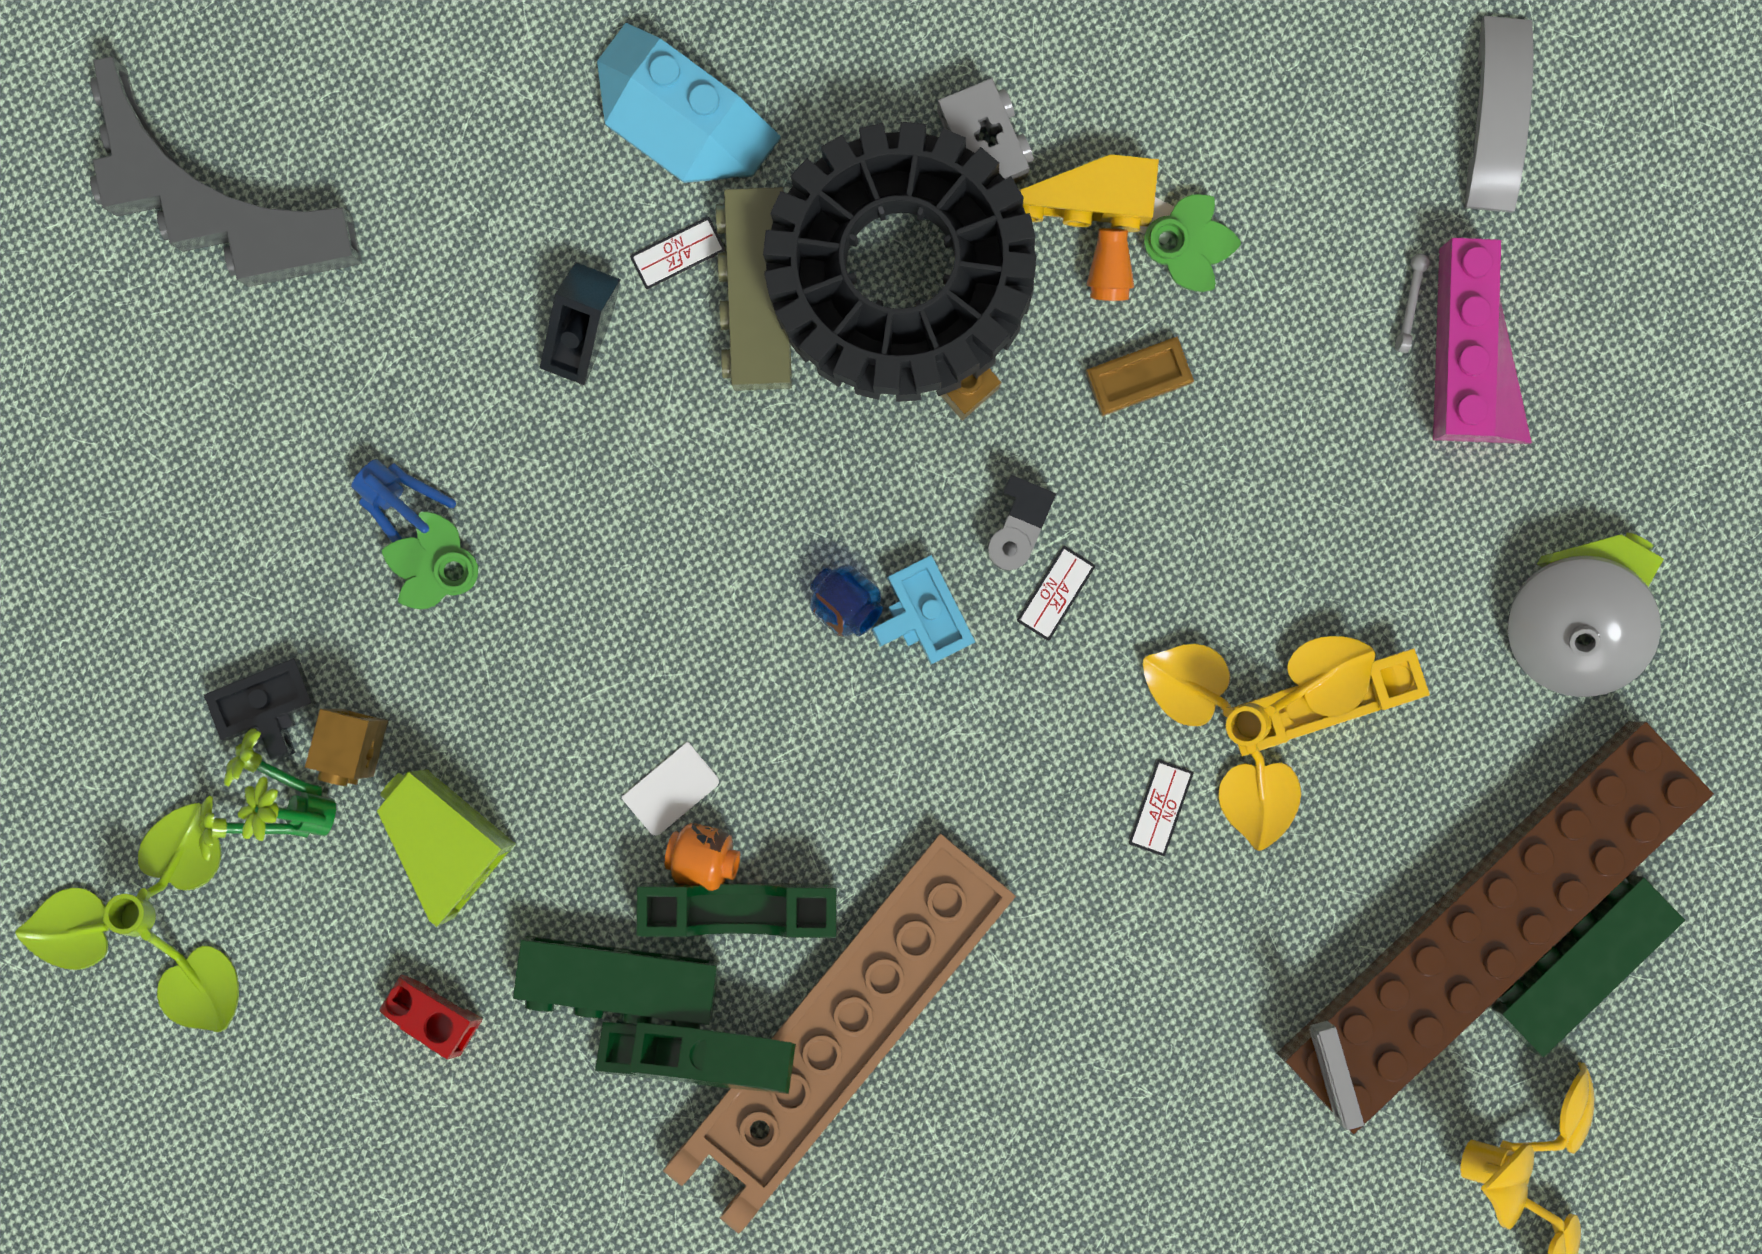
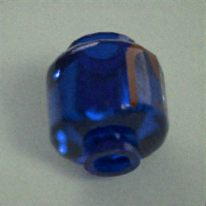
M842 565L834 570L827 567L811 583L810 589L814 592L810 601L811 612L838 636L848 637L852 634L861 636L877 622L882 614L883 607L880 605L881 592L879 587L852 565Z

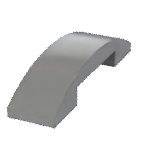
M1494 16L1482 17L1477 66H1481L1474 153L1468 163L1464 208L1508 213L1515 211L1525 160L1532 100L1534 59L1532 20Z

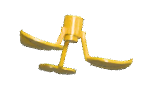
M1325 636L1304 643L1292 654L1287 666L1290 678L1300 687L1267 708L1255 703H1247L1234 709L1227 700L1220 697L1230 684V671L1224 658L1216 650L1205 645L1184 644L1163 652L1148 655L1143 659V669L1151 694L1160 708L1170 718L1183 725L1202 726L1211 720L1215 707L1218 705L1223 710V715L1227 717L1226 731L1229 738L1240 746H1246L1247 752L1251 753L1255 760V765L1239 764L1230 769L1222 779L1219 787V803L1223 814L1230 824L1249 841L1255 850L1261 851L1276 842L1286 832L1293 822L1301 803V785L1294 770L1284 763H1272L1265 766L1264 757L1257 747V743L1263 740L1271 729L1270 716L1305 695L1309 708L1322 716L1338 717L1353 711L1362 702L1368 691L1376 653L1370 645L1344 636Z
M1578 1062L1580 1071L1573 1080L1563 1101L1560 1114V1134L1555 1140L1512 1143L1502 1140L1500 1147L1472 1139L1467 1143L1461 1159V1176L1465 1179L1484 1184L1481 1186V1190L1492 1203L1497 1220L1503 1228H1513L1521 1216L1524 1207L1552 1224L1555 1236L1549 1244L1548 1254H1578L1581 1241L1580 1221L1577 1215L1571 1213L1563 1221L1557 1215L1527 1198V1185L1533 1170L1535 1151H1559L1567 1148V1152L1574 1154L1581 1147L1589 1132L1594 1114V1088L1588 1068L1585 1063Z

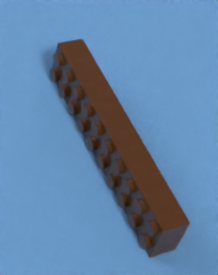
M1628 721L1276 1054L1334 1115L1309 1031L1310 1025L1324 1021L1333 1024L1338 1032L1365 1125L1707 802L1714 793L1647 722ZM1361 1127L1354 1128L1349 1131L1352 1134H1355Z

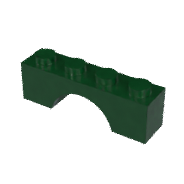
M643 882L637 886V937L764 934L786 938H836L837 884L724 883L718 889L710 891L703 885Z

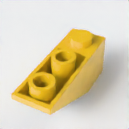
M1113 154L1104 156L1021 189L1020 192L1024 197V211L1026 214L1030 213L1032 222H1042L1043 216L1063 218L1062 223L1072 227H1090L1092 221L1111 223V228L1126 229L1128 232H1139L1140 226L1148 227L1153 218L1159 159Z

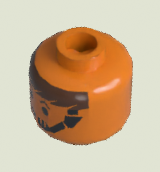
M689 823L680 832L675 831L672 833L667 845L664 865L665 869L671 870L672 879L677 884L703 885L707 890L714 891L721 884H724L726 878L731 880L735 878L740 864V851L733 850L732 836L727 831Z

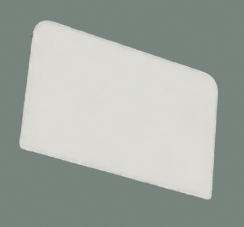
M686 742L624 794L622 800L647 830L656 836L660 835L716 788L719 784V779L690 743Z

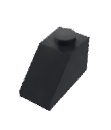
M574 263L554 296L540 369L582 385L586 384L610 324L621 279L580 263Z

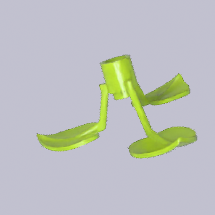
M194 803L178 808L159 820L147 832L140 844L138 866L144 874L160 878L155 885L147 889H140L137 896L131 894L116 895L109 900L106 906L96 894L87 889L68 888L61 890L48 898L15 931V934L22 944L35 956L49 964L69 970L87 969L105 957L108 951V940L104 931L111 930L115 933L131 937L141 936L143 940L153 944L178 964L166 970L158 983L157 1000L163 1013L170 1020L184 1027L222 1032L231 1023L239 1000V981L231 960L223 952L211 946L198 947L186 959L179 951L151 931L155 923L156 913L153 905L149 902L150 897L163 891L169 882L175 888L183 891L198 889L207 884L219 868L222 855L219 838H213V846L210 847V860H205L202 857L199 846V838L203 833L199 827L202 820V804Z

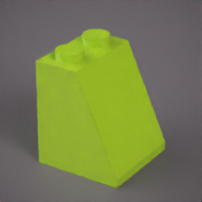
M427 769L408 771L405 775L398 773L380 794L385 801L378 808L377 813L428 920L438 927L454 919L516 843Z

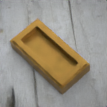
M1178 336L1086 369L1085 371L1102 417L1193 384L1194 382Z

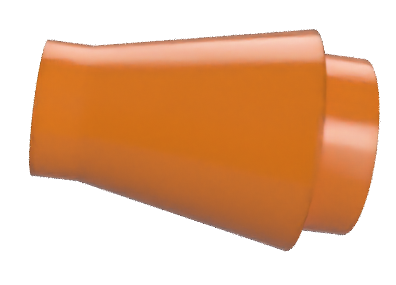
M1118 228L1098 229V241L1086 286L1091 287L1090 298L1105 301L1129 300L1130 289L1135 286L1127 241L1128 230Z

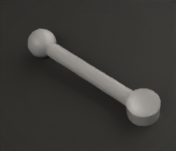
M1416 254L1411 260V267L1414 272L1401 333L1395 342V350L1402 353H1408L1412 345V335L1410 334L1423 272L1430 266V260L1424 254Z

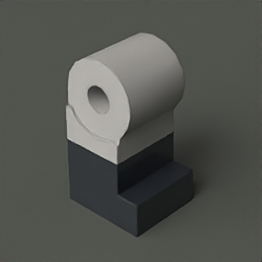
M1014 475L1009 477L1002 494L1013 499L1014 502L1003 528L992 536L987 549L989 559L993 565L1006 571L1016 570L1027 562L1056 496V493Z

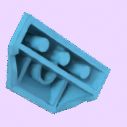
M625 23L597 60L605 125L683 183L734 177H753L781 139V136L740 96L661 38L633 25Z

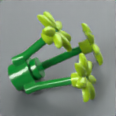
M255 728L250 729L245 734L242 743L236 746V757L232 758L226 765L224 784L229 787L234 779L238 780L243 768L252 773L257 770L301 792V796L293 795L287 809L279 808L277 803L274 802L278 795V790L270 789L267 791L268 779L262 776L255 788L253 786L245 788V799L248 806L241 807L237 813L239 818L246 820L245 823L226 822V818H214V813H212L213 796H208L201 806L202 820L199 824L203 832L199 838L202 857L205 860H210V847L213 846V838H225L226 833L242 834L244 839H250L254 834L258 841H263L265 834H291L307 838L310 833L325 837L330 832L334 823L336 802L333 798L321 796L322 786L306 783L262 761L263 756L252 749L259 739L261 732ZM278 818L286 820L287 823L274 822H276V819Z

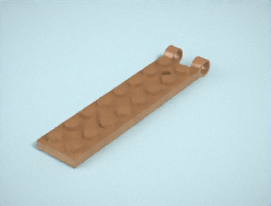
M939 833L772 1036L771 1039L796 1044L789 1094L730 1088L689 1139L674 1154L664 1167L663 1172L682 1187L708 1155L714 1158L745 1184L719 1217L739 1234L1009 906L1016 895ZM758 1120L766 1122L769 1126V1134L761 1139L754 1137L750 1131L752 1123Z

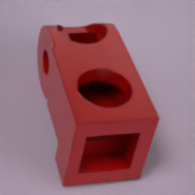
M406 975L399 976L379 1009L385 1017L400 1026L399 1029L447 1060L462 1055L483 1020L482 1017L468 1009L463 1010L425 984Z

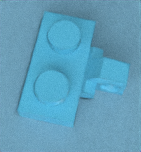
M932 555L887 577L899 602L888 607L893 616L892 619L872 628V633L880 647L903 636L908 646L919 641L930 665L975 643Z

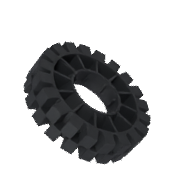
M901 122L900 132L885 133L883 123L859 128L860 138L847 143L844 136L840 135L821 146L823 157L815 163L806 158L790 176L793 186L789 192L780 191L770 213L773 224L771 230H766L763 250L766 262L764 274L769 297L780 327L786 332L790 345L805 363L808 361L812 362L817 367L818 374L836 386L840 387L843 382L854 387L855 394L877 400L880 399L881 394L896 395V402L921 400V393L936 390L938 396L961 388V380L973 374L977 379L996 362V355L1003 348L1008 350L1020 331L1024 314H1028L1033 295L1036 270V236L1030 213H1025L1023 208L1024 197L1012 177L1004 179L999 173L1000 163L982 147L975 153L967 149L966 137L944 128L939 137L926 134V124ZM894 213L917 215V220L921 222L925 218L934 223L946 235L944 237L945 248L952 247L955 257L951 275L944 274L943 284L945 286L941 291L925 303L921 304L920 300L915 301V306L910 308L884 307L882 300L878 299L876 303L870 301L855 288L854 284L857 283L855 272L848 274L846 269L850 246L857 247L858 245L857 234L873 220L880 218L883 221L886 220L885 215Z

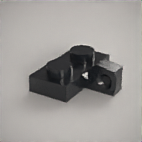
M296 658L204 694L220 740H230L255 728L261 732L258 740H263L271 760H280L296 753L287 730L296 725L292 714L316 705L300 660Z

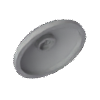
M1576 556L1561 559L1535 572L1517 592L1508 617V637L1511 650L1524 672L1541 686L1556 693L1574 697L1604 695L1632 682L1651 662L1656 653L1661 633L1658 606L1646 583L1624 565L1594 556ZM1581 634H1590L1594 637V640L1588 645H1581L1576 642V638Z

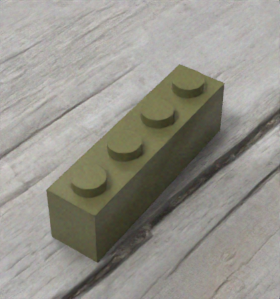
M783 187L724 189L725 204H716L717 233H726L727 251L718 253L719 282H728V301H720L719 304L721 330H730V349L721 350L723 379L731 378L734 391L792 389L791 345L786 332L780 327L769 297L764 274L766 262L763 256L766 230H771L773 224L770 213L780 191L784 192Z

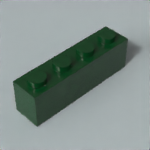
M1629 874L1591 912L1579 921L1556 946L1554 945L1543 955L1521 980L1518 979L1498 998L1499 1001L1491 1010L1532 1052L1544 1058L1686 920L1644 877Z
M527 935L520 941L513 999L524 1000L525 1008L535 1011L552 1012L555 1005L574 1007L573 1014L581 1017L602 1018L603 1011L622 1013V1021L632 1024H651L652 1018L671 1020V1026L700 1029V1024L709 1025L713 1018L720 961Z

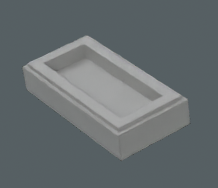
M1328 1021L1310 1025L1309 1031L1335 1120L1346 1130L1365 1126L1336 1027Z

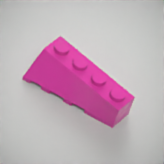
M1451 238L1439 248L1433 440L1532 443L1500 299L1501 240Z

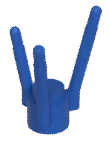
M374 459L365 465L356 475L351 485L362 496L359 504L373 516L391 542L400 540L402 537L380 507L386 510L392 506L422 533L429 531L428 524L400 499L404 491L400 483L449 508L456 506L454 499L408 475L395 463L387 468L378 459Z

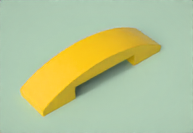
M1415 648L1374 660L1368 691L1362 702L1353 711L1338 717L1322 716L1309 708L1305 695L1270 716L1271 729L1268 735L1257 743V747L1261 751L1288 742L1293 738L1429 696L1430 693ZM1296 685L1232 708L1236 709L1247 703H1255L1267 708L1300 686ZM1238 745L1241 756L1251 754L1247 752L1246 746Z

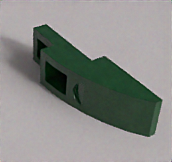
M603 1022L595 1071L603 1074L691 1082L703 1086L789 1094L796 1044L767 1038L648 1023L632 1025Z

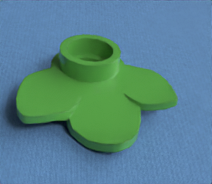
M1196 194L1184 197L1176 204L1170 216H1163L1154 220L1144 235V248L1148 256L1159 264L1167 265L1169 273L1176 284L1195 292H1208L1215 289V275L1211 265L1227 259L1241 245V240L1228 227L1211 220L1214 214L1215 198L1210 195ZM1163 233L1172 234L1176 239L1175 248L1171 250L1162 248L1159 243L1160 235Z
M425 511L420 512L418 516L428 524L429 531L427 533H422L417 529V537L397 540L382 549V555L390 569L406 580L399 593L398 602L404 606L419 610L434 607L446 595H460L469 591L478 578L477 561L469 551L461 548L457 528L444 517ZM455 561L462 565L464 572L461 578L452 580L446 576L444 569L449 562Z

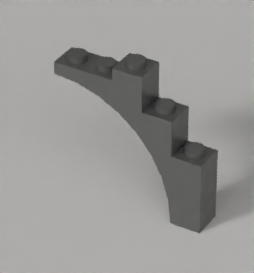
M113 57L93 60L96 77L90 79L91 90L96 104L99 107L102 106L105 124L100 125V136L106 152L112 154V156L93 159L96 175L90 177V186L93 197L98 205L102 204V208L117 217L162 208L163 211L157 212L160 233L164 240H169L171 245L182 252L229 243L230 246L224 247L227 269L231 276L236 275V279L248 287L362 264L353 217L345 209L334 208L303 212L264 208L227 197L193 178L175 162L154 136L137 104L127 68Z

